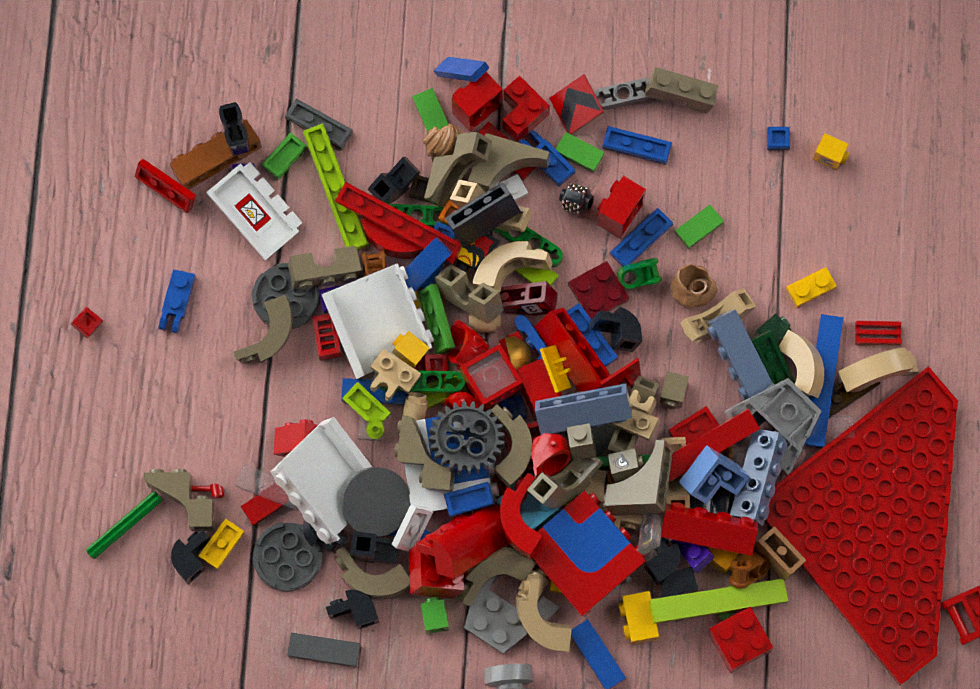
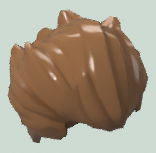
M448 124L438 130L437 126L428 131L423 143L426 146L427 156L431 157L432 163L434 157L453 155L458 134H464L454 124Z
M693 264L683 266L678 270L676 276L672 279L670 288L672 297L679 304L684 305L686 309L706 305L715 297L718 291L717 284L709 276L708 270L703 266Z

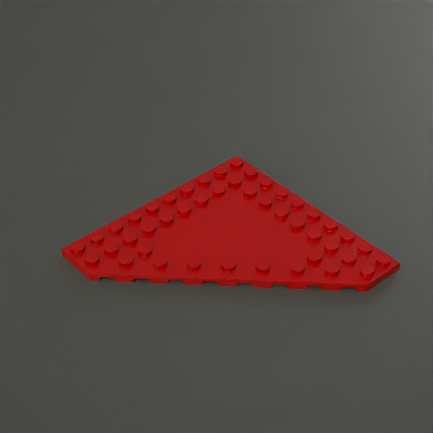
M929 366L775 485V494L770 499L769 515L765 520L771 529L775 526L806 559L802 565L804 570L900 686L936 658L938 652L937 644L940 628V607L943 591V571L945 567V547L958 400Z

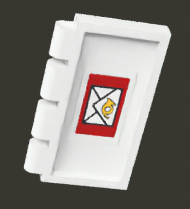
M249 162L244 167L241 164L238 165L207 191L206 194L266 261L299 233L297 228L303 222L293 211L287 216L284 214L290 207L278 194L272 199L269 197L275 190L264 177L258 182L254 180L260 173Z

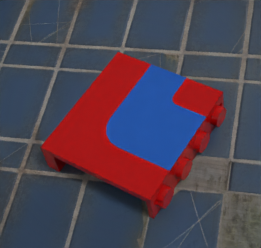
M585 490L537 531L543 535V541L532 557L583 617H586L591 612L590 609L637 568L647 562L644 559L647 555L639 545L634 547L629 541L632 538L624 527L618 529L614 524L617 519L608 509L604 512L598 506L601 501L593 492L588 494Z

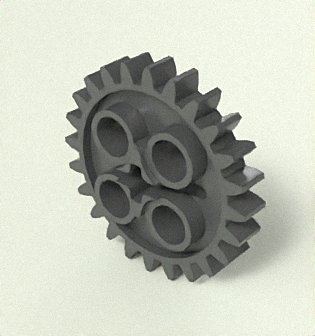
M463 401L462 407H459L454 402L452 410L445 406V414L438 412L437 417L439 420H432L434 427L429 429V434L432 435L429 437V443H433V445H431L430 451H437L434 458L435 460L442 458L441 466H445L447 463L450 464V472L456 467L458 468V474H461L463 469H466L468 475H470L471 469H475L477 473H480V466L487 470L489 467L488 461L495 464V456L500 457L501 450L498 448H503L504 442L501 441L504 439V433L500 432L503 425L496 424L498 416L491 418V409L486 412L483 411V404L479 408H475V402L473 401L471 406L467 407L466 402ZM460 422L463 426L455 428L452 426V423ZM481 426L486 431L479 433L474 428ZM465 435L469 436L468 440H464ZM455 443L458 445V448L450 449L447 445ZM479 448L481 453L474 454L470 449Z

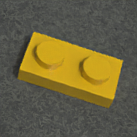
M827 267L788 285L786 290L794 305L798 308L836 289L837 285Z
M225 518L199 554V558L219 570L245 534V531Z

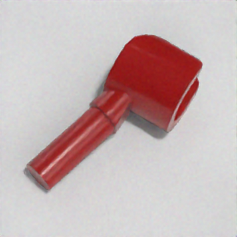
M217 483L210 486L192 485V491L211 492L213 499L224 497V488Z

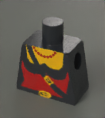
M488 234L483 235L472 244L461 249L456 258L457 263L455 267L466 273L469 267L476 271L482 260L499 247L500 240Z

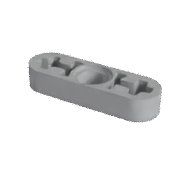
M647 78L607 86L594 91L597 99L599 95L607 98L605 103L602 104L598 100L603 110L651 99V97L644 96L643 91H639L641 86L645 85L646 87ZM632 87H635V91H637L635 97H633ZM624 89L629 92L630 96L627 99H620L617 96V92ZM610 92H613L614 102H612V97L609 98L611 95Z

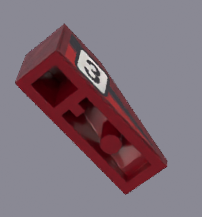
M547 281L503 286L500 291L503 306L502 312L533 316L548 314L550 311L556 310L558 293Z

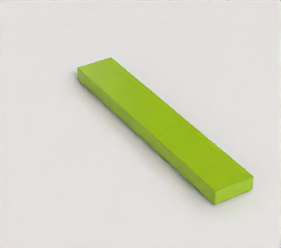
M322 123L304 130L303 134L345 247L356 246L357 251L368 247L369 244L358 214L335 203V199L342 189L345 180L324 124Z
M784 579L752 583L742 589L727 587L650 599L649 606L653 624L744 610L750 606L751 608L787 603L788 596Z

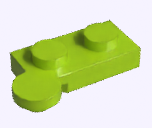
M357 382L342 399L368 423L366 428L368 436L372 439H380L385 431L382 423L391 415V412Z

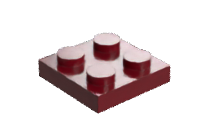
M607 261L568 282V286L591 320L599 311H611L630 299Z

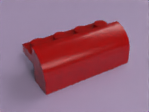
M495 503V505L456 516L449 523L442 525L439 529L416 543L417 552L435 557L437 574L453 579L457 578L489 557L492 553L509 544L501 525V506Z

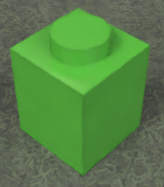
M439 597L425 599V603H421L426 634L448 631L449 626L444 599L439 600Z

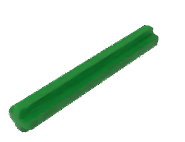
M152 492L86 549V552L91 558L96 559L162 502V498L157 492Z

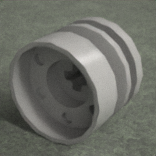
M506 664L485 668V686L496 687V689H529L524 688V685L534 682L533 667L530 664Z

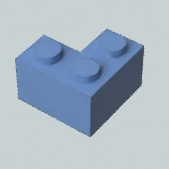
M706 445L679 483L692 496L707 504L720 486L737 495L750 476L737 463Z

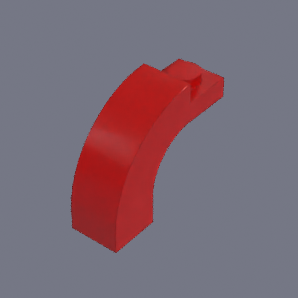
M367 219L361 220L362 228L369 242L377 250H384L385 255L399 259L416 258L423 251L418 246Z
M527 473L525 478L520 477L514 487L516 492L508 487L505 490L501 501L500 517L504 535L510 545L521 555L531 560L543 541V535L527 526L520 515L522 504L530 493L527 489L536 480L533 475Z

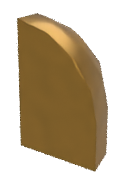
M514 336L505 337L510 361L515 370L534 362L529 346L522 339Z

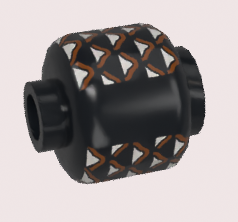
M570 184L566 189H562L559 201L562 202L564 211L583 215L591 210L594 196L591 195L589 188Z

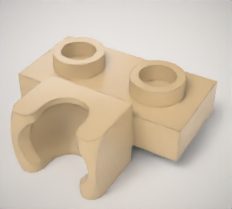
M383 348L370 366L373 371L378 373L370 389L375 392L379 387L385 386L388 389L385 399L390 401L398 388L408 394L421 377V373Z
M634 390L630 397L632 418L625 422H610L608 424L650 441L660 422L659 418L652 416L656 407V399L650 396L645 403H639L641 397L638 390Z

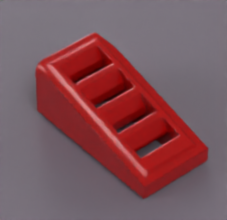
M330 314L313 316L312 320L319 360L342 357L339 337ZM331 320V324L318 326V322ZM331 328L333 330V332L322 334L319 333L320 330H326ZM334 336V340L321 342V338ZM335 344V348L322 350V346Z

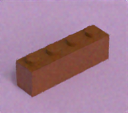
M244 120V127L250 143L249 152L233 156L228 149L224 132H217L211 137V140L204 144L199 143L195 145L192 151L185 155L180 154L172 160L173 162L170 163V166L180 184L190 190L262 148L260 139L248 120Z

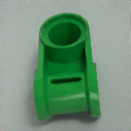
M658 258L645 259L622 266L617 272L619 282L628 289L662 282V277L659 276L657 267ZM633 272V279L629 282H624L625 274Z

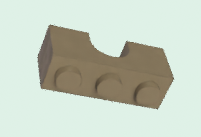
M655 67L649 74L644 96L666 101L668 98L681 99L687 102L686 108L708 113L714 106L718 85Z
M356 246L334 249L332 255L333 264L329 267L318 266L314 262L312 253L290 256L288 267L293 289L308 290L317 285L327 287L335 284V282L344 281V283H351L359 279L362 270Z
M450 264L435 277L440 296L485 323L489 324L503 311L500 291L484 282L475 289L470 284L467 273Z

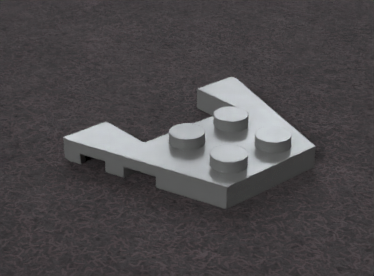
M787 378L734 405L724 413L729 418H732L747 408L752 415L758 411L789 441L786 453L782 456L781 468L789 475L822 411Z
M496 575L483 584L473 600L464 629L501 654H504L524 639L528 633L519 620L516 607L489 590L499 576ZM543 596L537 603L538 613L545 620L556 614L560 609L559 606Z

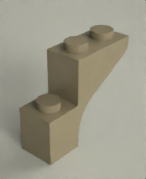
M478 132L458 134L453 155L434 157L424 199L437 206H445L458 180H462L467 171L474 165L488 161L492 140Z
M638 376L631 394L634 390H638L641 397L639 403H645L650 396L655 398L660 384ZM616 428L608 449L614 453L632 449L639 437Z
M402 415V421L399 420L397 426V433L400 434L399 443H396L395 446L397 462L424 465V469H421L419 474V483H422V488L453 492L456 468L450 472L449 467L441 466L435 462L428 451L416 420L410 416Z
M151 469L150 473H144V480L148 487L185 507L189 519L188 527L191 531H214L215 504L208 496H196L195 499H192V475L190 472H187L185 469H174L173 472Z

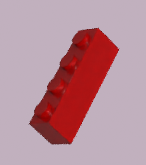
M564 307L550 311L534 326L540 338L548 347L556 345L560 358H567L566 361H562L564 369H571L566 374L574 383L578 392L600 389L599 382L611 375Z
M666 503L660 537L752 556L758 532V522H754L749 517H731L730 514L725 512L711 513L701 507L692 509L685 507L681 503Z

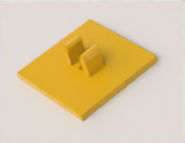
M556 345L540 349L555 393L571 388L566 374L571 369H564L562 361H566L567 358H560Z

